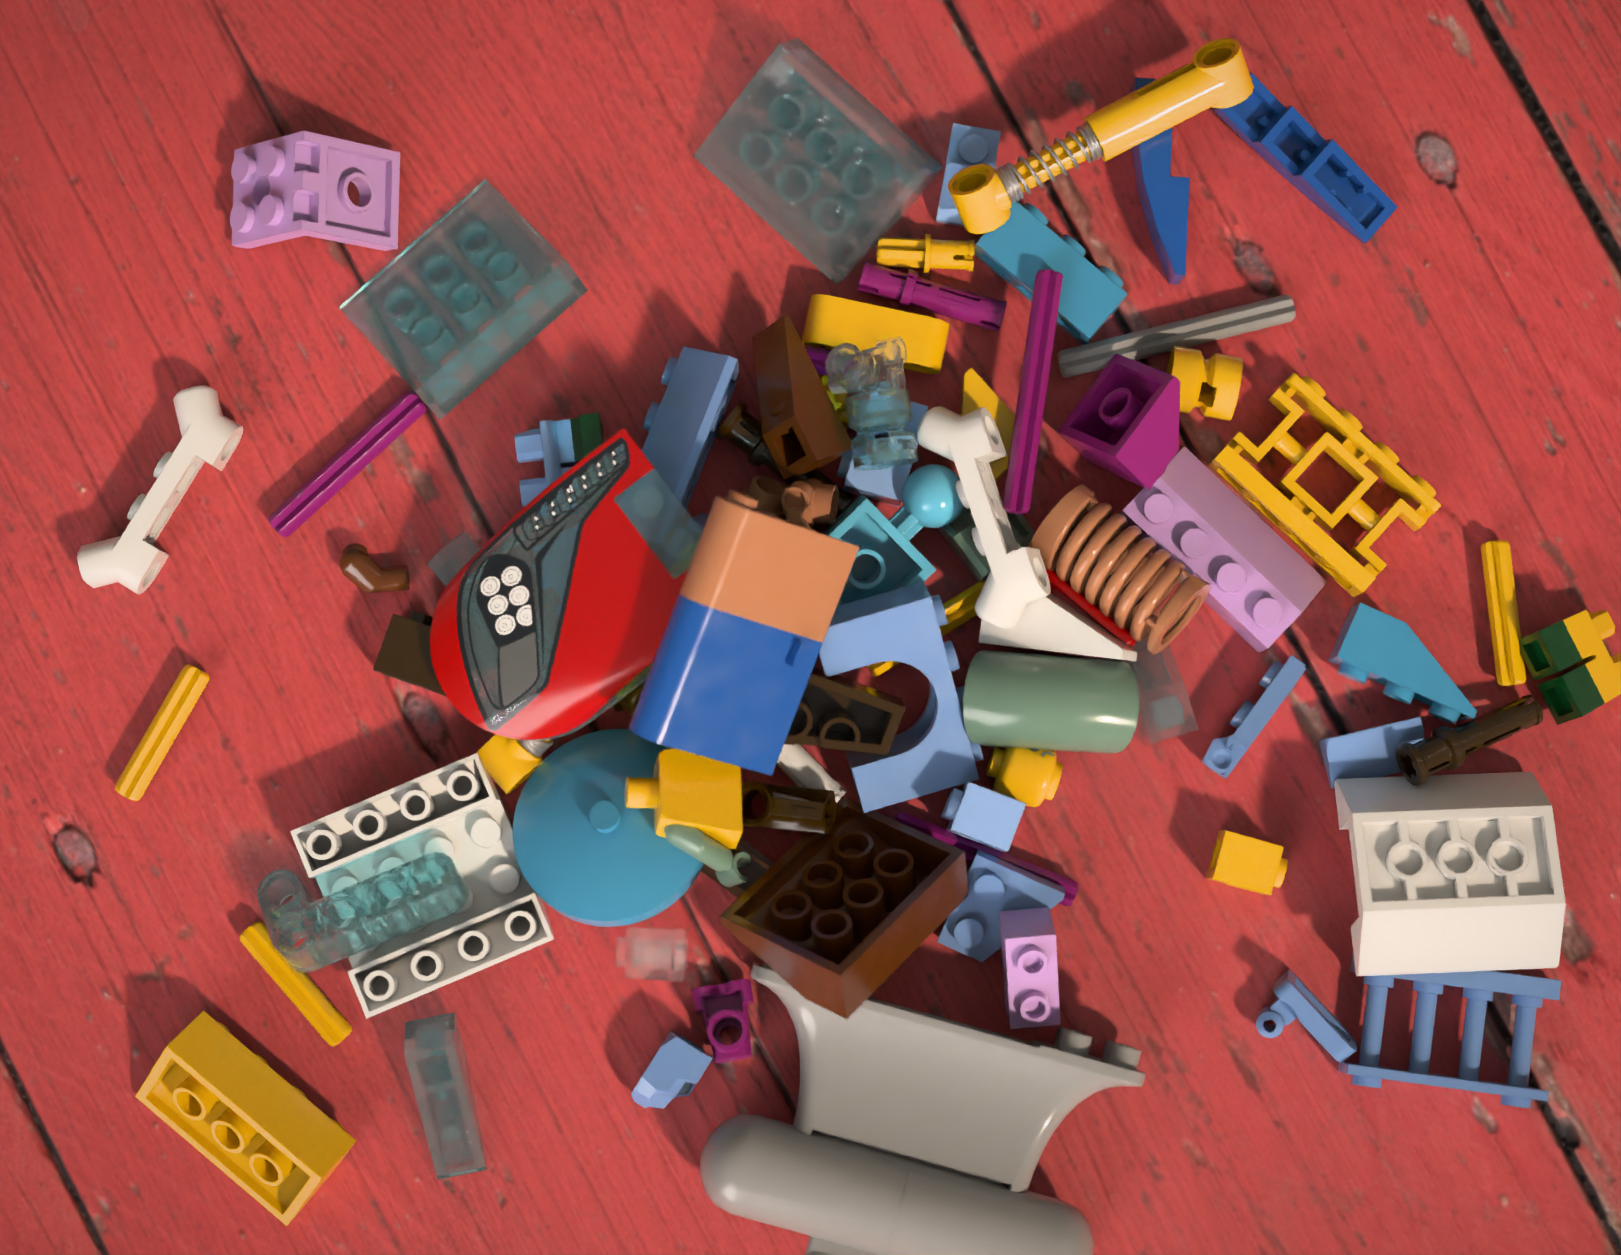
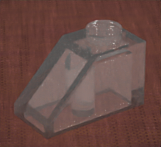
M626 927V937H617L616 967H625V978L684 981L687 978L689 928Z

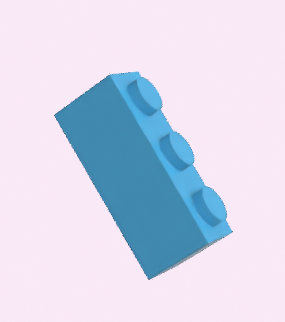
M1017 201L1013 202L1010 208L1011 214L1009 219L996 230L984 233L975 245L974 255L1031 303L1035 276L1038 270L1049 269L1062 273L1063 281L1056 323L1082 345L1088 344L1126 298L1128 293L1121 288L1124 285L1123 281L1109 268L1102 265L1098 269L1083 256L1086 254V251L1075 239L1066 234L1060 238L1046 226L1049 222L1048 219L1035 206L1030 203L1022 206Z

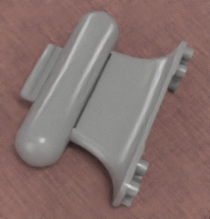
M754 962L751 978L768 987L779 997L794 1023L800 1054L798 1104L793 1125L759 1115L740 1114L723 1121L709 1135L701 1152L699 1173L703 1189L715 1206L732 1215L810 1236L805 1255L1094 1254L1095 1242L1090 1223L1078 1208L1063 1200L1031 1192L1028 1189L1037 1163L1052 1134L1063 1119L1080 1102L1092 1094L1107 1088L1143 1086L1146 1073L1137 1069L1142 1051L1132 1046L1107 1040L1103 1056L1098 1058L1088 1055L1093 1037L1058 1026L1054 1045L1034 1039L1029 1042L871 997L848 1019H845L805 999L765 962L764 964Z

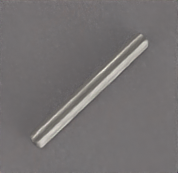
M1285 294L1061 350L1057 355V363L1062 376L1068 378L1104 369L1115 353L1136 361L1171 352L1173 346L1188 348L1288 323L1296 317L1295 306L1291 296Z

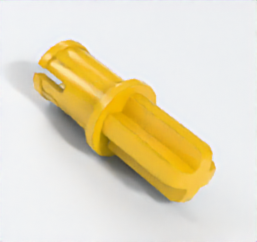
M925 234V239L882 237L877 242L876 260L877 264L881 266L923 268V273H929V268L973 271L975 242L974 240L931 239L930 234Z

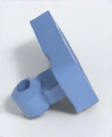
M1289 969L1274 982L1273 992L1277 999L1271 1003V1006L1260 1010L1257 1015L1256 1028L1263 1037H1277L1283 1031L1284 1025H1289L1298 1017L1302 1025L1339 1063H1343L1357 1051V1042L1351 1033L1293 971ZM1266 1020H1272L1275 1024H1267Z

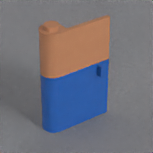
M730 489L727 498L719 495L715 497L628 729L636 735L658 744L772 776L859 546L769 516L756 509L759 502L758 499Z

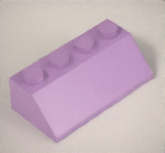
M1185 446L1173 457L1167 465L1165 472L1156 480L1151 489L1143 488L1119 513L1127 518V527L1137 525L1141 529V539L1152 537L1156 541V551L1167 549L1171 553V562H1183L1186 566V572L1190 575L1198 574L1210 584L1211 588L1204 602L1258 653L1268 649L1327 583L1313 567Z

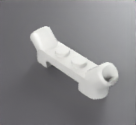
M205 385L194 386L177 392L173 398L182 439L173 453L168 451L158 462L153 474L157 479L148 494L142 493L130 507L127 515L130 523L122 536L83 545L79 549L77 561L81 576L86 584L97 588L119 582L140 595L147 590L170 555L153 544L204 462L222 472L243 434V426L222 415L218 394L213 388Z
M942 406L934 407L928 410L920 421L917 429L918 443L922 447L955 462L960 480L956 481L958 496L963 506L971 510L976 527L972 528L975 546L982 556L986 555L991 569L974 609L977 616L1004 629L1017 626L1026 604L1048 596L1051 592V587L1040 550L1030 547L1018 549L1006 511L1003 508V502L989 462L1007 456L1000 433L992 415L985 407H981L963 416Z

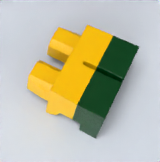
M1584 610L1518 639L1520 653L1534 681L1557 673L1575 663L1577 665L1537 685L1557 725L1580 718L1621 694V652L1610 657L1602 641L1615 634V625L1606 610L1592 613Z

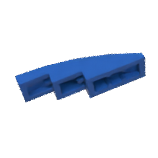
M1251 72L1250 76L1254 85L1251 95L1240 104L1222 109L1213 108V110L1297 190L1360 242L1367 243L1398 206L1333 139L1325 140L1293 106L1284 107Z
M1135 77L1130 93L1155 81V79ZM1169 128L1133 147L1132 154L1137 190L1150 238L1169 284H1180L1186 274L1190 177L1170 176L1172 128Z

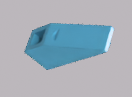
M1361 602L1350 608L1328 658V661L1339 665L1338 674L1361 684H1365L1367 678L1385 686L1382 693L1405 704H1411L1412 699L1431 706L1428 714L1450 724L1456 725L1458 719L1465 721L1475 718L1476 709L1407 623Z

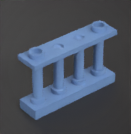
M1352 952L1350 972L1356 973L1354 953ZM1497 971L1364 976L1363 984H1368L1359 1063L1344 1061L1338 1065V1071L1352 1075L1351 1084L1381 1088L1382 1079L1490 1093L1501 1095L1500 1104L1520 1108H1531L1532 1099L1548 1101L1549 1091L1528 1087L1537 1008H1542L1543 998L1559 1000L1561 980ZM1394 978L1412 980L1413 991H1417L1408 1070L1379 1066L1388 987L1393 988ZM1444 985L1463 987L1462 997L1467 998L1458 1077L1428 1073L1438 994L1443 995ZM1494 992L1513 994L1512 1004L1516 1005L1507 1084L1478 1080L1487 1001H1493Z

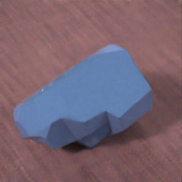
M671 1030L633 1089L631 1095L634 1102L643 1108L654 1107L664 1109L675 1097L689 1096L712 1061L713 1056L687 1038Z

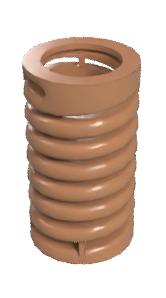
M1081 484L1066 494L1050 511L1033 535L1029 547L1040 550L1045 568L1049 571H1055L1061 581L1070 582L1071 588L1076 593L1084 594L1089 604L1099 606L1101 613L1105 617H1114L1116 626L1120 629H1130L1132 639L1136 642L1148 639L1146 642L1148 651L1152 655H1156L1166 648L1191 621L1205 601L1211 586L1198 574L1190 575L1186 572V566L1183 562H1171V553L1167 549L1156 551L1157 544L1152 537L1141 539V529L1137 525L1127 527V518L1123 514L1118 513L1111 516L1112 506L1108 502L1098 504L1099 501L1096 499L1095 492L1087 485ZM1074 529V531L1071 533V535L1069 536L1068 540L1066 541V543H1065L1064 546L1062 547V545H1063V543H1064V541H1065L1066 536ZM1179 584L1180 586L1172 594L1169 600L1154 613V611L1169 597V595L1174 591V589ZM1144 596L1143 600L1137 606H1135L1136 603Z

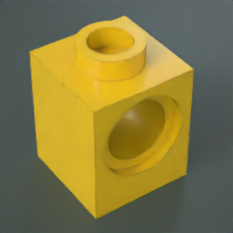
M1226 830L1218 831L1206 879L1262 895H1271L1273 886L1280 888L1286 874L1288 860L1281 858L1284 847Z

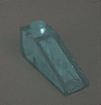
M1144 596L1136 603L1135 606H1137L1143 600ZM1148 639L1136 642L1133 647L1137 651L1136 662L1122 660L1128 663L1134 672L1139 689L1137 726L1143 746L1198 730L1186 687L1170 646L1168 645L1158 654L1152 655L1147 648L1146 642Z
M455 1012L405 1022L404 1056L437 1180L487 1170L466 1054Z

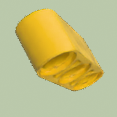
M813 294L810 298L801 341L805 345L834 350L836 355H841V352L857 355L860 360L920 373L939 374L950 324L929 316L830 295Z

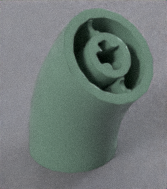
M982 650L975 654L970 663L963 695V717L966 733L972 743L984 746L1115 754L1122 752L1127 747L1137 727L1139 689L1134 672L1129 664L1122 660Z

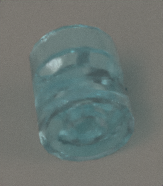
M885 389L860 393L845 398L848 427L857 431V436L851 440L854 470L887 469L918 461L915 433L906 429V424L912 420L909 390ZM888 430L889 437L875 439L874 432Z

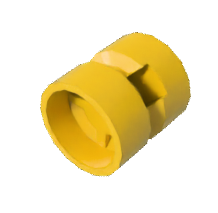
M1173 346L1166 373L1175 376L1180 381V412L1189 413L1194 407L1200 408L1202 415L1205 417L1227 421L1232 419L1241 385L1243 359L1215 353L1210 359H1204L1201 350Z

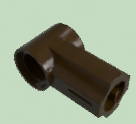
M745 782L741 784L742 822L744 826L830 834L832 825L835 822L837 808L833 790L774 785L761 782ZM761 792L766 799V809L757 818L752 812L751 802L753 797Z

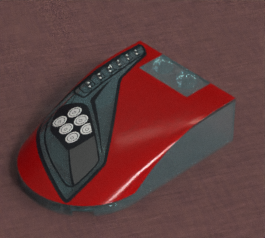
M625 428L588 454L522 508L454 575L437 603L431 624L430 653L438 682L449 701L463 716L492 734L526 741H545L568 735L596 719L647 680L703 531Z

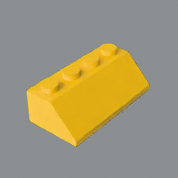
M202 1011L166 1046L135 1096L286 1226L322 1186L356 1142L339 1122L330 1119L310 1102L300 1089L290 1085L269 1067L265 1059L254 1054L236 1039L225 1025L215 1021L205 1011Z

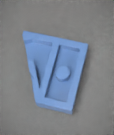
M978 849L967 872L969 895L946 918L938 935L937 942L983 962L1001 948L999 911L1049 907L1050 910L1063 900L1066 888Z

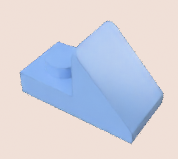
M953 123L936 222L964 227L949 193L948 183L957 172L971 165L987 164L995 169L1001 131Z

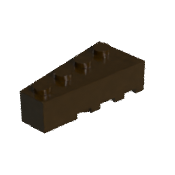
M813 667L784 744L813 745L827 749L888 755L906 707L900 697L839 675L826 677L822 669Z

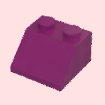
M1115 353L1058 430V433L1092 465L1150 490L1156 480L1165 472L1167 465L1179 450L1180 381L1171 374Z

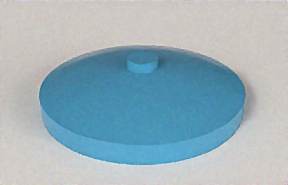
M628 729L600 730L582 735L563 744L547 756L531 774L521 791L513 819V845L523 876L539 897L553 910L569 919L587 925L600 927L625 926L638 923L661 913L673 905L692 886L704 864L670 844L667 838L655 834L654 808L625 807L626 778H653L654 765L658 753L665 750L667 746L647 740Z

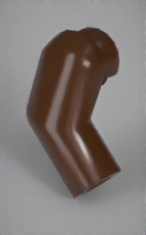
M354 543L343 549L342 558L339 560L340 569L343 575L363 592L381 593L410 589L407 565L380 568L369 558L365 546Z

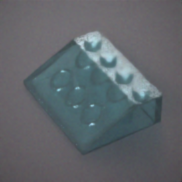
M799 38L778 44L693 155L836 285L846 278L877 244L878 239L882 238L913 205L943 168Z
M484 179L343 302L339 309L435 416L441 420L588 290L566 259Z

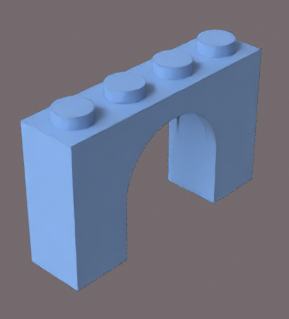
M923 581L837 606L818 654L826 677L878 662L897 661L917 668L929 679V699L923 714L913 726L895 735L888 755L845 750L857 795L864 813L979 779L975 762L983 760L980 744L970 742L963 719L964 687L955 688L951 672L959 670L957 656L952 641L943 643L939 626L947 624L945 610L940 596L931 597Z

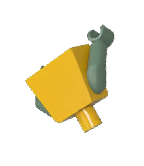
M667 746L665 750L658 753L654 765L653 778H626L625 807L654 808V831L656 835L667 838L670 844L715 870L718 880L724 886L732 887L748 881L747 877L739 873L737 867L749 865L751 861L750 855L746 852L733 855L730 850L736 849L743 832L741 767Z

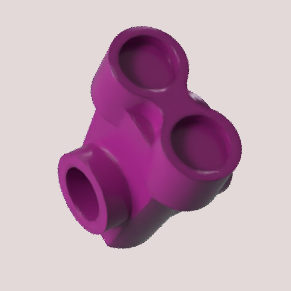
M739 979L720 985L702 986L691 990L694 1010L696 1014L703 1015L715 1062L725 1063L751 1057L748 1005L754 1003L750 979ZM727 1028H735L740 1034L738 1041L730 1045L724 1044L721 1041L722 1032Z

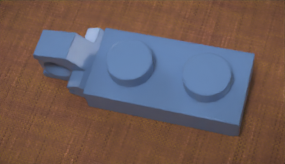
M1293 655L1290 656L1284 665L1275 660L1259 682V685L1266 689L1255 705L1248 700L1244 702L1229 723L1237 729L1235 733L1229 737L1213 739L1202 763L1226 780L1307 669L1305 668L1306 665Z

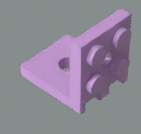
M300 131L235 149L231 168V175L234 180L233 208L230 213L232 246L250 249L301 236H311L382 251L398 249L400 152L308 131ZM350 181L356 185L359 191V203L357 206L351 202L348 196L347 188Z

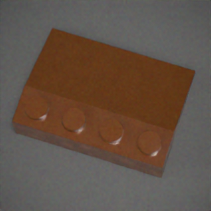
M844 797L837 804L836 818L830 834L807 832L719 916L720 923L805 999L848 1019L969 895L965 851L873 810L864 813L861 804Z

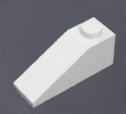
M1051 593L1048 596L1028 602L1017 626L1004 629L981 619L979 643L1135 662L1137 659L1136 650Z

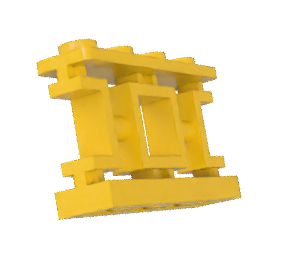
M1292 373L1268 399L1286 416L1258 448L1239 431L1208 466L1352 597L1362 594L1376 579V575L1387 566L1369 547L1396 517L1402 520L1410 529L1416 531L1441 507V504L1433 498L1436 495V491L1427 481L1415 474L1410 477L1397 465L1400 460L1388 446L1379 441L1373 444L1360 432L1363 426L1356 417L1343 408L1337 411L1323 399L1326 393L1316 381L1306 375L1300 378L1297 374ZM1305 411L1328 431L1308 451L1286 432ZM1272 447L1287 458L1294 466L1276 486L1290 500L1244 460L1239 453L1254 466ZM1323 450L1359 482L1332 513H1329L1295 482ZM1378 477L1402 497L1396 500L1382 516H1379L1361 499ZM1346 513L1359 523L1367 533L1349 552L1364 566L1337 544L1313 520L1327 532L1333 529Z

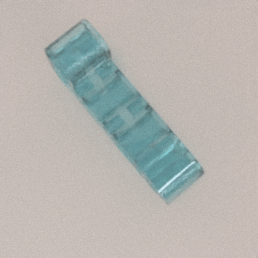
M434 852L318 900L313 898L312 894L295 873L285 869L275 870L266 875L260 882L257 893L269 938L274 948L292 969L297 972L308 973L456 912L467 902L469 886L449 856L444 853ZM294 895L289 902L281 905L287 897ZM401 898L395 906L387 908L391 901ZM354 917L350 924L340 928L345 920ZM307 937L301 945L293 947L299 939Z

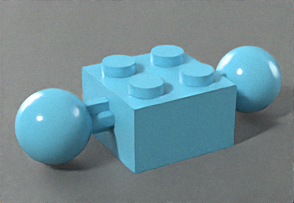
M930 464L913 471L906 479L902 489L903 506L889 520L861 494L836 518L833 525H829L822 532V534L859 546L837 606L924 582L937 570L909 541L923 527L939 528L952 523L962 512L964 506L956 490V481L960 480V477L953 470L943 465Z

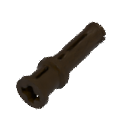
M739 402L714 436L719 440L726 438L748 455L747 462L751 465L759 467L763 464L784 480L762 436L761 422L746 411L747 405L744 402ZM818 469L784 480L791 485L796 481L815 478L823 484L837 485ZM837 485L839 491L838 517L854 496L849 495Z
M1526 694L1512 703L1472 719V721L1455 728L1440 726L1434 729L1431 736L1413 745L1405 742L1397 746L1396 760L1398 766L1410 784L1419 786L1427 781V776L1444 768L1454 770L1462 766L1466 756L1471 755V753L1542 723V709L1537 700L1533 701L1532 695Z

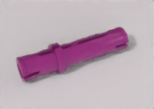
M867 260L865 261L857 288L858 292L898 302V307L906 310L909 306L924 309L945 317L975 324L994 332L999 331L1007 304L1006 301L984 297L970 291L919 277L918 272L909 269L908 273L871 263Z

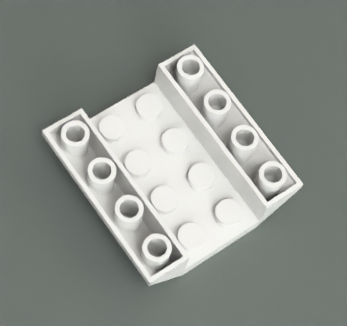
M478 753L290 831L308 877L316 878L346 951L352 966V970L348 971V975L366 1019L555 939L543 901L529 885L518 865L513 845V826Z
M1532 772L1427 776V781L1419 786H1413L1405 777L1336 779L1334 781L1339 830L1349 829L1359 917L1351 926L1356 976L1556 968L1559 966L1566 905L1552 804Z

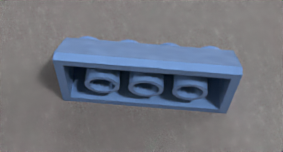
M683 346L679 358L673 356L669 358L661 379V384L666 385L667 389L661 404L654 401L651 403L642 428L649 431L643 449L640 450L654 468L628 487L624 495L619 494L614 498L615 502L652 551L664 556H668L714 442V435L720 427L739 379V365L736 358Z

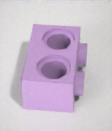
M1049 907L999 911L1003 993L1010 1029L1061 1025L1056 933Z

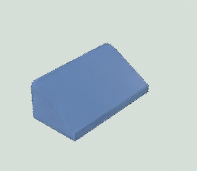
M1421 716L1320 740L1319 744L1330 788H1335L1334 781L1336 779L1378 778L1401 772L1396 760V747L1405 742L1413 745L1424 740Z

